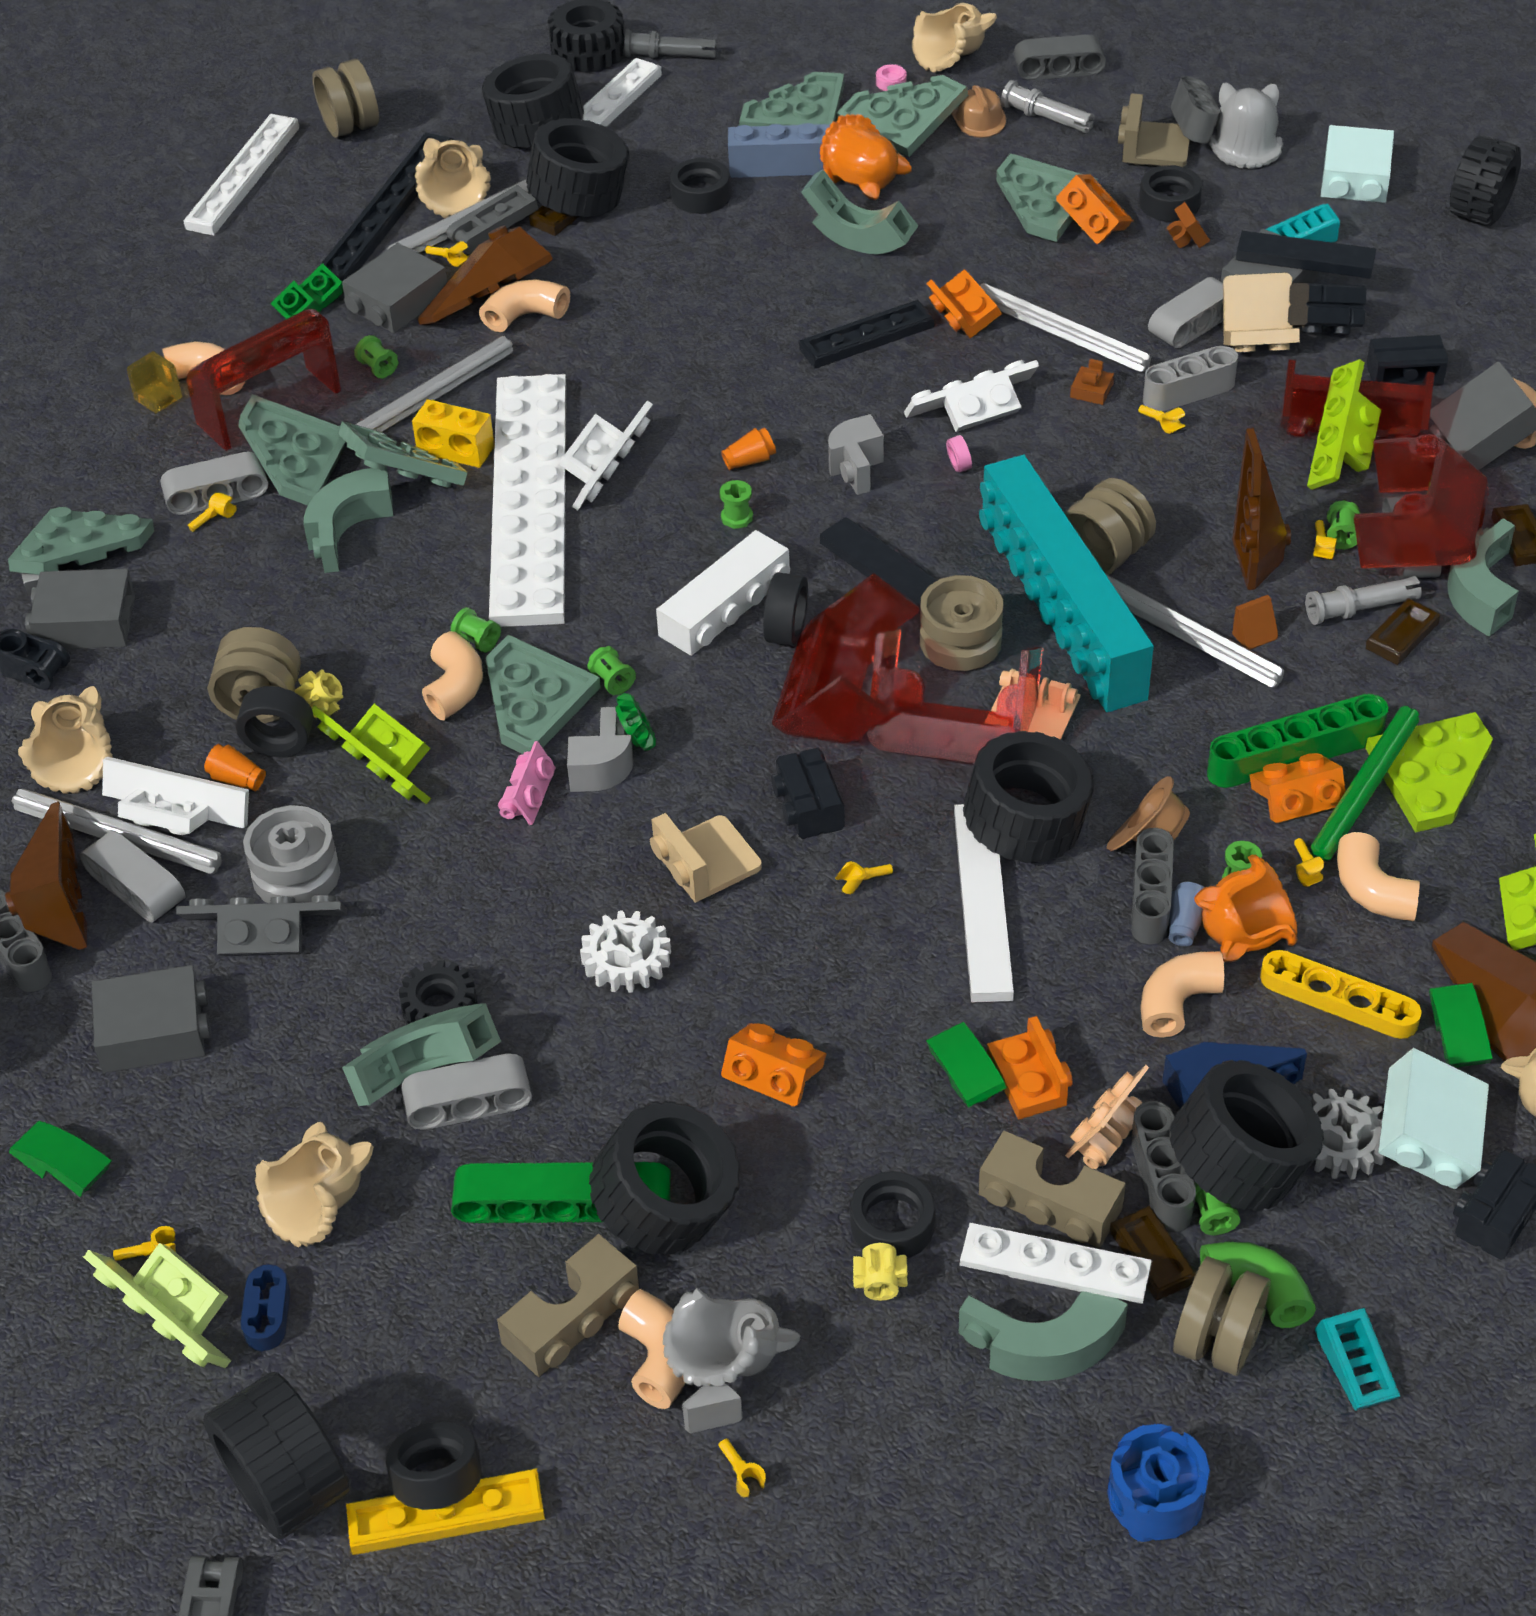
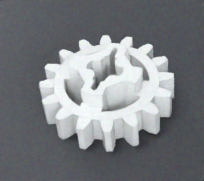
M618 911L617 919L614 920L604 915L602 916L603 925L591 924L589 926L590 935H583L581 938L583 947L580 949L582 965H585L586 976H595L598 987L609 982L611 984V992H616L620 985H626V989L631 993L634 991V984L637 983L648 988L650 987L649 977L661 979L663 977L662 968L670 966L669 954H671L670 938H666V928L664 925L656 927L653 916L642 921L639 911H635L631 918H626L623 911Z

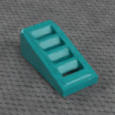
M1327 203L1309 209L1266 230L1281 236L1335 242L1338 240L1340 220Z
M1365 1308L1320 1321L1314 1330L1355 1411L1400 1397ZM1353 1333L1355 1340L1345 1343L1341 1342L1339 1336ZM1357 1349L1362 1350L1364 1356L1348 1360L1346 1352ZM1370 1365L1373 1371L1355 1376L1353 1369ZM1378 1381L1382 1388L1362 1394L1359 1386Z

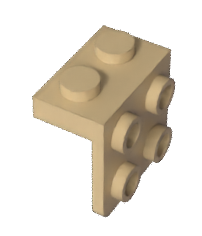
M1289 273L1228 275L1223 279L1224 345L1235 346L1236 352L1255 351V345L1269 344V350H1289L1290 343L1300 342L1299 328H1293V325L1288 323V309L1291 305L1289 302V291L1292 285V277Z
M666 813L651 819L653 837L650 838V845L654 854L659 860L663 861L672 873L675 881L685 889L695 903L758 873L762 868L761 859L725 816H716L682 833Z

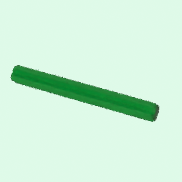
M1408 706L1399 708L1311 844V854L1314 857H1321L1323 861H1329L1338 849L1341 837L1349 832L1419 723V712L1416 709H1411Z

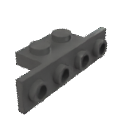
M331 895L312 896L311 902L295 903L294 897L277 896L271 897L270 903L255 904V899L239 897L231 898L230 905H214V900L191 899L189 900V906H177L176 914L185 920L217 919V954L220 956L302 954V917L347 916V907L341 901L336 902V897Z

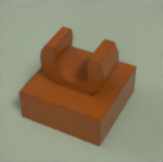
M1186 202L1174 209L1181 221L1172 222L1166 229L1179 248L1186 246L1191 241V238L1199 248L1210 241Z
M1090 359L1088 367H1080L1071 385L1070 398L1103 405L1113 386L1114 373L1103 371V361Z

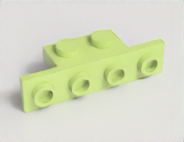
M159 1243L135 1277L112 1258L88 1250L83 1258L96 1268V1271L93 1273L96 1279L111 1289L116 1290L118 1287L126 1294L122 1299L123 1302L142 1315L148 1313L155 1319L152 1327L161 1335L172 1341H175L177 1338L185 1345L182 1353L191 1361L201 1367L211 1363L226 1368L231 1362L228 1357L201 1335L228 1296L169 1246Z

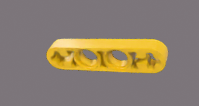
M1275 950L1263 958L1260 974L1261 982L1273 992L1394 1038H1409L1418 1030L1422 1011L1419 1004L1408 996L1288 951ZM1279 968L1285 969L1281 974L1275 973ZM1299 975H1303L1301 983L1296 982ZM1317 980L1324 981L1329 984L1331 990L1317 992L1311 989L1309 983ZM1364 996L1371 1002V1005L1364 1008L1356 1007L1351 1004L1349 998ZM1379 1005L1384 1006L1382 1014L1377 1013ZM1399 1014L1405 1015L1402 1020L1396 1019Z

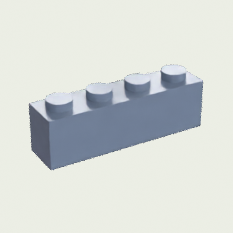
M804 123L801 125L772 124L769 126L740 125L738 127H728L730 178L814 175L823 170V162L820 160V146L825 131L830 127V124L814 125Z

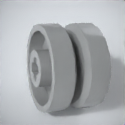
M295 805L274 808L257 817L247 828L243 840L248 867L250 868L254 890L264 902L270 903L271 897L277 896L294 897L295 903L311 902L312 896L328 895L336 887L341 873L330 823L320 812L306 806Z

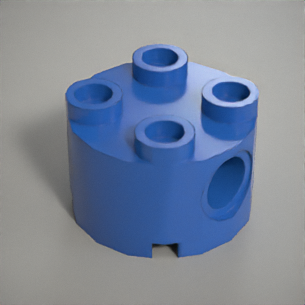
M1152 1424L1140 1426L1130 1431L1119 1441L1118 1448L1112 1457L1107 1491L1110 1508L1120 1524L1128 1529L1130 1536L1137 1541L1148 1542L1152 1539L1176 1538L1191 1530L1201 1520L1210 1472L1206 1453L1195 1438L1184 1432L1183 1436L1172 1432V1426Z

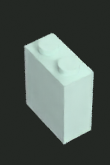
M1329 125L1321 197L1386 203L1394 131Z
M1412 1048L1394 1063L1388 1071L1378 1153L1404 1167L1411 1168L1434 1179L1441 1185L1453 1189L1458 1188L1481 1170L1489 1084L1422 1051Z

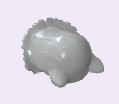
M1222 84L1219 91L1221 107L1216 122L1217 135H1212L1208 143L1213 148V152L1217 157L1225 162L1226 165L1237 166L1238 168L1246 167L1248 169L1261 168L1262 166L1269 165L1271 162L1273 163L1282 154L1283 138L1275 136L1279 123L1276 108L1279 90L1276 84L1267 85L1262 91L1254 88H1243L1236 91L1231 84Z
M696 1288L693 1293L686 1292L675 1306L672 1320L666 1324V1330L663 1332V1345L665 1346L663 1353L664 1357L668 1358L667 1364L669 1368L673 1369V1374L678 1378L683 1375L685 1383L689 1385L695 1384V1386L700 1387L702 1385L719 1387L723 1386L725 1382L733 1383L737 1380V1377L752 1376L762 1372L776 1354L796 1346L800 1341L801 1335L791 1329L779 1327L776 1313L761 1300L713 1299L699 1288Z

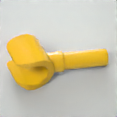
M463 241L458 242L451 248L426 246L425 248L426 254L443 256L454 267H458L469 257L463 253L468 248V245Z
M1141 405L1138 409L1139 413L1159 421L1162 429L1168 434L1185 427V424L1179 421V418L1185 416V412L1179 407L1166 413L1145 405Z
M214 493L209 500V508L188 524L189 529L195 531L217 514L226 518L232 517L237 509L236 505L230 503L233 498L223 493Z
M1317 520L1315 522L1316 543L1313 556L1333 560L1337 538L1326 537L1324 522Z
M1302 838L1296 839L1294 845L1302 859V863L1296 866L1299 881L1305 887L1323 881V875L1320 873L1324 868L1323 859L1321 857L1314 858L1310 854Z
M849 861L843 866L835 879L846 880L847 882L843 886L842 892L853 894L863 880L892 874L893 868L891 864L863 868L859 864Z
M170 1226L158 1227L151 1233V1241L113 1250L114 1260L118 1261L142 1255H151L159 1243L169 1246L176 1252L175 1244L172 1243L175 1240V1230Z
M729 1439L722 1440L719 1443V1447L737 1474L736 1489L738 1494L742 1497H749V1488L743 1482L747 1477L757 1479L761 1488L764 1489L766 1478L764 1469L756 1463H746L742 1460Z

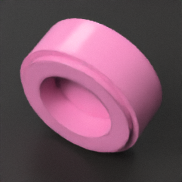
M898 65L882 66L876 72L877 87L888 91L887 86L905 83L906 70Z
M958 435L948 439L946 447L954 469L959 473L971 469V455L964 438Z

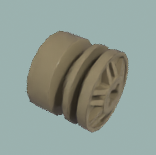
M1108 478L1100 481L1094 489L1085 494L1083 499L1076 501L1064 511L1070 523L1107 575L1113 573L1130 555L1135 554L1141 546L1148 543L1155 534L1156 520L1152 507L1139 490L1122 479Z

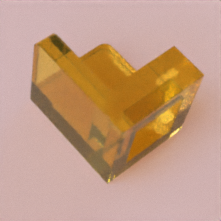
M150 352L127 367L134 399L155 414L182 398L174 364L156 352Z

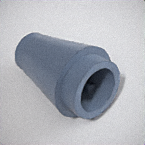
M1183 882L1177 885L1176 890L1172 891L1169 922L1170 933L1168 938L1176 945H1192L1203 922V909L1194 900L1197 893L1205 888L1202 885L1193 882Z

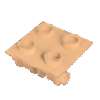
M1013 668L1010 671L1003 670L999 685L1002 688L982 730L998 735L1017 731L1040 732L1062 739L1081 697V694H1078V689L1072 688L1070 683L1064 684L1053 680L1049 684V678L1044 677L1042 683L1039 684L1038 675L1033 674L1029 681V674L1018 672Z
M1147 1065L1134 1076L1126 1072L1112 1089L1108 1088L1093 1106L1095 1109L1093 1114L1089 1118L1086 1117L1070 1135V1138L1075 1143L1065 1155L1067 1158L1071 1157L1078 1150L1084 1156V1163L1092 1169H1097L1099 1166L1107 1164L1110 1157L1122 1144V1139H1125L1129 1135V1131L1132 1130L1134 1112L1142 1102L1138 1098L1128 1097V1095L1149 1069Z

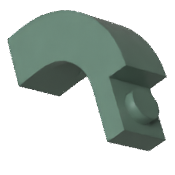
M824 170L815 173L801 191L808 203L818 213L812 223L830 240L847 249L867 254L891 252L904 246L918 227V224L900 201L881 210H866L854 205L842 194Z
M385 466L384 470L367 468L345 474L325 485L309 502L304 514L303 523L308 548L314 551L315 559L322 558L324 573L339 571L338 541L347 528L363 520L393 516L392 491L387 466Z
M1504 518L1492 528L1484 529L1480 535L1468 529L1459 538L1453 552L1447 583L1450 601L1458 614L1471 626L1489 637L1513 618L1519 592L1495 577L1489 570L1490 567L1507 555L1510 550L1515 525Z
M486 1003L468 1005L446 1010L400 1027L361 1048L362 1054L342 1068L358 1106L371 1105L402 1084L404 1079L411 1074L451 1063L474 1061L499 1044L501 1040Z
M1081 1291L1073 1305L1061 1316L1046 1322L1030 1323L1011 1318L968 1296L959 1309L958 1334L962 1335L974 1347L990 1350L989 1369L997 1373L1029 1381L1063 1379L1092 1367L1110 1352L1125 1330L1128 1304L1117 1298Z

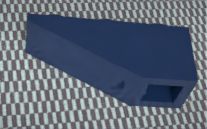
M1203 1042L1166 1055L1162 1082L1178 1108L1181 1109L1205 1075L1216 1064H1222L1223 1061L1228 1060L1250 1061V1063L1268 1067L1273 1072L1284 1076L1291 1084H1295L1303 1078L1307 1052L1304 1048Z

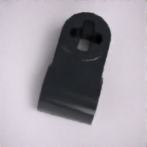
M6 629L0 632V672L7 678L16 679L31 684L38 689L45 690L53 683V676L59 668H65L70 662V655L67 650L53 640H45L24 633L19 629Z

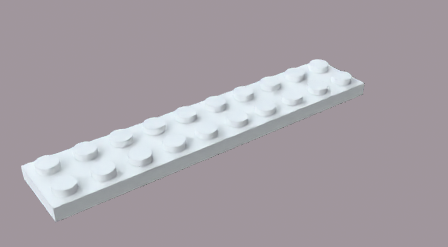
M565 374L497 378L489 620L496 622L501 627L565 624L566 469L559 465L566 453Z

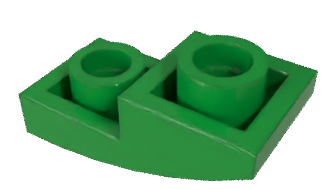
M322 263L300 286L295 281L291 282L270 304L294 326L312 317L344 292L342 281Z
M1473 983L1430 988L1429 994L1436 1030L1440 1031L1446 1064L1456 1068L1491 1063L1493 1058Z
M964 1021L926 1040L931 1054L945 1070L952 1088L967 1107L984 1102L994 1094L1007 1088L992 1060Z
M42 1121L35 1123L9 1150L11 1155L42 1179L50 1173L79 1197L109 1169L112 1162L104 1154L78 1137Z

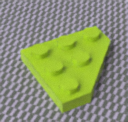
M1476 712L1416 726L1383 777L1415 833L1453 823L1464 797L1467 796L1477 777L1483 760L1488 756L1493 738ZM1382 735L1367 738L1366 750L1369 755Z

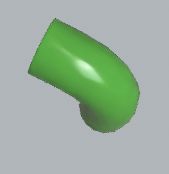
M1221 1242L1201 1246L1200 1265L1206 1256L1231 1265L1233 1272L1232 1288H1234L1240 1275L1246 1271L1271 1279L1266 1309L1271 1322L1275 1326L1292 1328L1307 1322L1313 1317L1316 1311L1315 1304L1307 1284L1296 1267L1274 1250L1251 1242Z

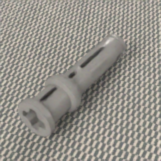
M1010 80L1002 92L1001 106L1005 108H1010L1011 106L1024 111L1026 116L1039 115L1080 130L1083 133H1088L1092 128L1093 121H1089V119L1093 120L1094 114L1044 97L1039 89L1034 88L1030 90L1019 86L1017 81Z
M1412 576L1406 579L1356 589L1342 585L1332 592L1321 594L1317 591L1308 592L1305 599L1306 612L1309 620L1314 625L1322 624L1324 619L1338 616L1348 619L1359 610L1404 602L1408 598L1419 600L1421 598V587L1413 588V585L1420 584L1416 576Z

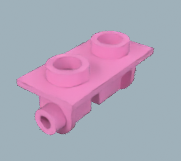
M538 741L534 742L531 751L524 752L518 756L516 766L509 780L512 786L506 787L504 795L498 803L502 817L513 819L515 816L523 815L529 825H533L556 769L553 761Z

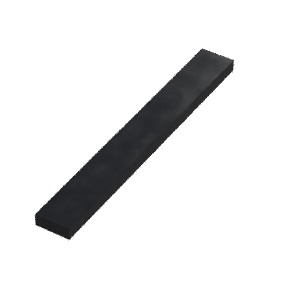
M425 132L322 262L336 277L343 281L358 271L418 195L416 191L418 184L415 178V168L425 158L423 150L425 141L428 138H432L442 143L447 140H454L453 138Z

